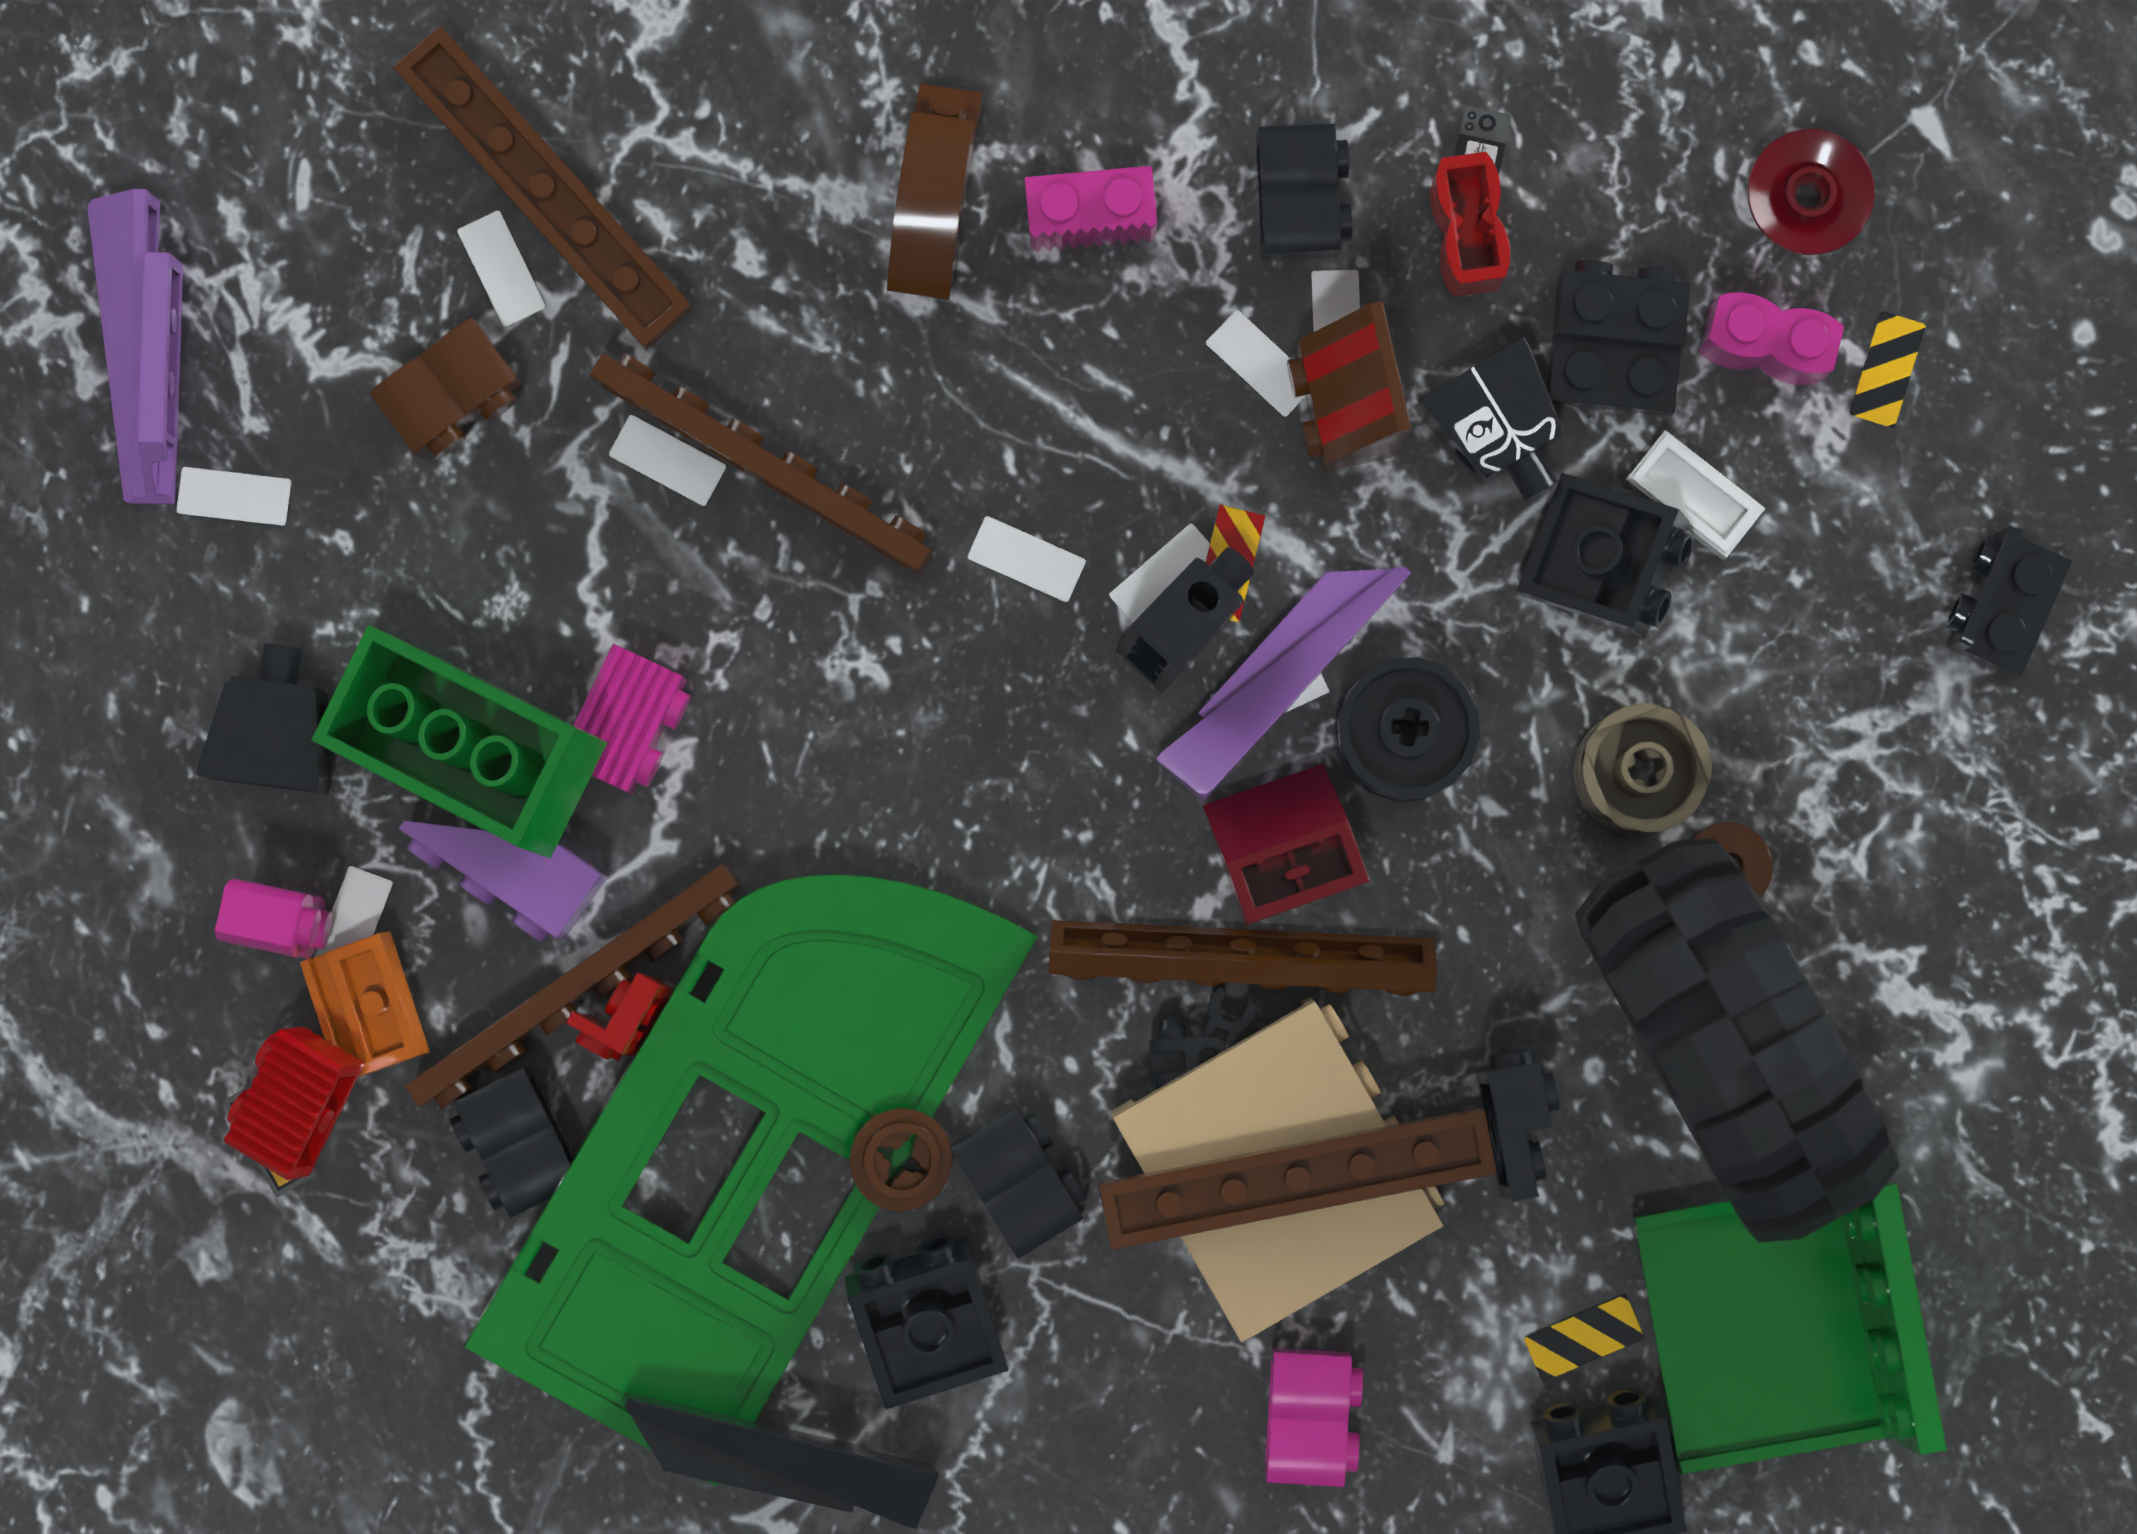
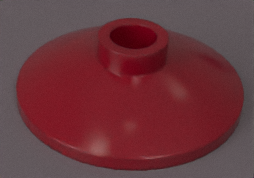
M1796 130L1782 135L1770 143L1755 161L1748 179V206L1759 230L1778 247L1800 255L1827 254L1847 245L1865 227L1874 206V178L1865 157L1847 139L1826 130ZM1800 187L1812 188L1817 194V204L1813 207L1802 206L1796 198L1797 189Z

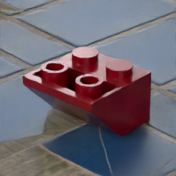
M1323 764L1202 806L1244 926L1370 882L1350 823Z

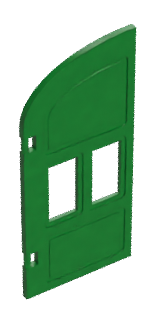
M844 874L808 875L780 880L759 887L738 898L718 916L695 951L696 953L662 1007L530 1231L529 1237L512 1266L507 1270L464 1343V1347L649 1450L651 1448L622 1402L625 1392L755 1421L880 1207L870 1202L854 1184L788 1298L781 1296L723 1263L727 1253L798 1132L849 1160L854 1134L860 1131L872 1115L901 1107L923 1112L929 1117H933L1038 936L966 901L916 885L871 876ZM710 961L723 969L704 1001H701L690 993ZM701 1075L762 1110L764 1114L689 1242H686L622 1205L696 1079ZM911 1134L908 1142L904 1141L899 1149H893L889 1146L886 1149L880 1145L878 1146L877 1150L881 1151L883 1157L890 1162V1169L887 1172L889 1174L886 1181L887 1184L892 1175L896 1176L897 1172L907 1162L912 1146L910 1141L914 1134ZM545 1242L556 1248L557 1251L540 1280L537 1281L526 1275V1272ZM705 1480L706 1482L716 1487L718 1485V1483Z

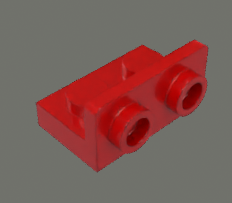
M637 973L632 983L623 979L612 994L605 1009V1013L612 1017L609 1024L593 1015L575 1011L571 1012L566 1023L580 1031L575 1039L576 1043L607 1060L612 1058L619 1061L622 1055H635L674 987L656 977Z

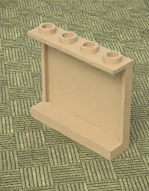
M1310 997L1301 1001L1303 1006L1138 1101L1133 1102L1131 1099L1110 1111L1112 1118L1144 1174L1399 1123L1394 1116L1386 1120L1382 1119L1372 1101L1373 1097L1381 1093L1374 1078L1362 1060L1352 1065L1342 1049L1340 1042L1349 1038V1035L1333 1007L1328 1004L1320 1009L1316 1001ZM1434 1186L1181 1236L1242 1343L1443 1227L1435 1210L1445 1204Z

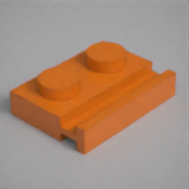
M391 931L369 936L328 951L323 955L300 962L324 1039L331 1041L335 1046L341 1047L345 1052L351 1053L355 1058L364 1061L365 1065L359 1077L430 1053Z

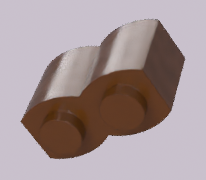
M470 318L433 343L420 356L406 363L385 378L369 394L414 455L422 459L431 453L435 459H440L465 441L466 436L462 430L472 421L483 416L486 422H489L508 411L517 402V398L513 393L523 383L479 323Z

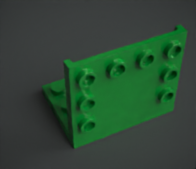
M1887 1182L1874 1200L1799 1240L1757 1242L1743 1226L1729 1200L1632 1217L1677 1466L1681 1474L1880 1439H1888L1919 1455L1947 1451L1896 1183Z

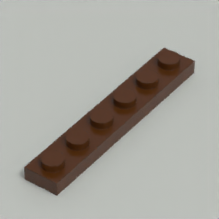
M438 26L393 66L397 74L646 351L693 310L688 300L441 26Z
M604 353L601 354L589 374L596 385L916 576L921 577L933 557L931 548L923 544L928 536L924 531L896 515L890 524L869 512L873 504L869 498L843 483H840L837 490L833 491L814 478L819 470L796 454L786 450L781 459L760 447L764 437L744 423L732 418L727 427L706 415L705 413L710 405L687 389L677 386L673 394L667 392L651 382L656 373L635 358L623 353L617 362Z
M722 863L404 1086L418 1108L429 1107L434 1102L437 1103L441 1110L449 1107L454 1101L461 1099L473 1089L468 1079L487 1065L490 1066L494 1073L505 1068L526 1052L520 1043L540 1028H542L547 1036L553 1034L567 1024L566 1021L572 1011L577 1012L573 1006L593 991L599 999H602L615 991L623 979L630 980L632 977L626 968L647 954L650 960L655 962L679 946L684 941L679 931L700 917L705 926L715 921L726 908L735 902L731 895L742 888V885L730 868Z
M1052 920L1049 974L1065 975L1075 980H1090L1099 976L1129 978L1139 983H1154L1161 979L1193 981L1202 986L1245 983L1257 984L1260 987L1273 990L1283 989L1288 986L1321 987L1324 990L1336 993L1348 992L1352 989L1385 990L1388 993L1399 996L1412 995L1416 992L1435 993L1437 964L1434 938Z
M1480 1107L1099 1182L1098 1186L1110 1248L1115 1250L1497 1173L1485 1110Z

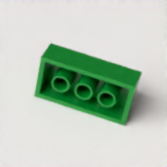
M370 625L367 626L311 741L514 846L550 859L608 743L396 636Z

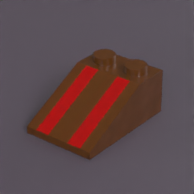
M1378 301L1369 303L1299 339L1295 348L1296 358L1287 360V369L1294 397H1306L1311 419L1301 422L1307 456L1309 459L1319 457L1323 473L1396 457L1412 429L1383 302Z

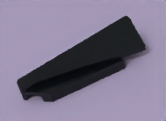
M628 1392L624 1393L622 1401L663 1470L671 1473L853 1513L855 1505L914 1529H917L939 1475L929 1463L871 1451L862 1445Z

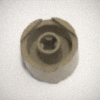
M1651 703L1633 704L1608 715L1595 724L1585 735L1576 751L1573 771L1574 783L1582 805L1603 827L1611 832L1629 836L1652 835L1675 827L1693 815L1702 802L1710 783L1712 758L1705 737L1691 720L1660 705ZM1633 754H1637L1641 762L1652 761L1655 765L1656 772L1647 777L1650 787H1646L1642 779L1632 780L1628 769L1635 764Z

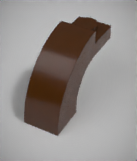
M920 83L915 110L911 112L899 179L889 257L887 291L945 300L950 299L959 254L967 180L981 112L982 92Z

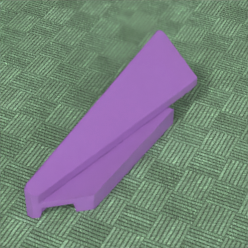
M131 189L92 199L87 207L123 499L129 504L175 505L183 264L171 253L159 252L160 201L147 189Z
M1404 566L1395 567L1394 569L1326 572L1198 712V716L1203 720L1162 751L1155 760L1201 802H1204L1402 585L1411 572Z

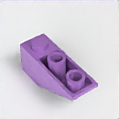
M403 821L399 827L401 831L413 838L407 847L410 852L439 870L444 861L452 865L465 875L459 883L463 889L489 906L498 897L518 911L511 921L541 942H544L548 934L557 939L565 940L608 878L560 843L557 844L550 859L516 847L485 830Z

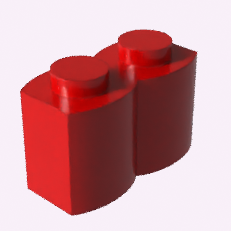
M1487 152L1441 158L1431 184L1430 204L1432 214L1438 228L1444 235L1439 254L1440 270L1443 281L1453 297L1498 291L1509 268V239L1502 222L1496 215L1501 196L1500 179L1497 168Z

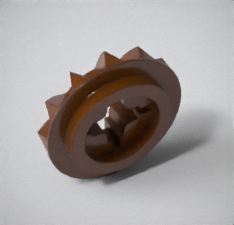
M897 1107L872 1115L860 1131L854 1134L848 1162L856 1187L870 1202L891 1211H909L926 1205L942 1191L948 1181L952 1168V1150L947 1135L935 1120L923 1112ZM911 1134H914L910 1141L912 1146L909 1154L916 1160L919 1166L924 1168L923 1172L921 1173L915 1169L910 1171L906 1168H901L896 1176L892 1175L887 1184L886 1181L889 1177L887 1172L890 1169V1162L883 1157L881 1151L877 1150L878 1146L880 1145L886 1149L888 1146L893 1149H899L903 1142H908Z

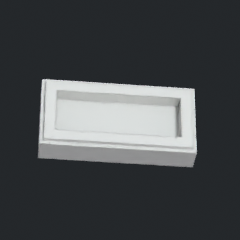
M1666 430L1624 481L1627 486L1641 497L1680 509L1690 521L1687 531L1693 532L1696 540L1722 560L1728 557L1765 510L1761 504Z

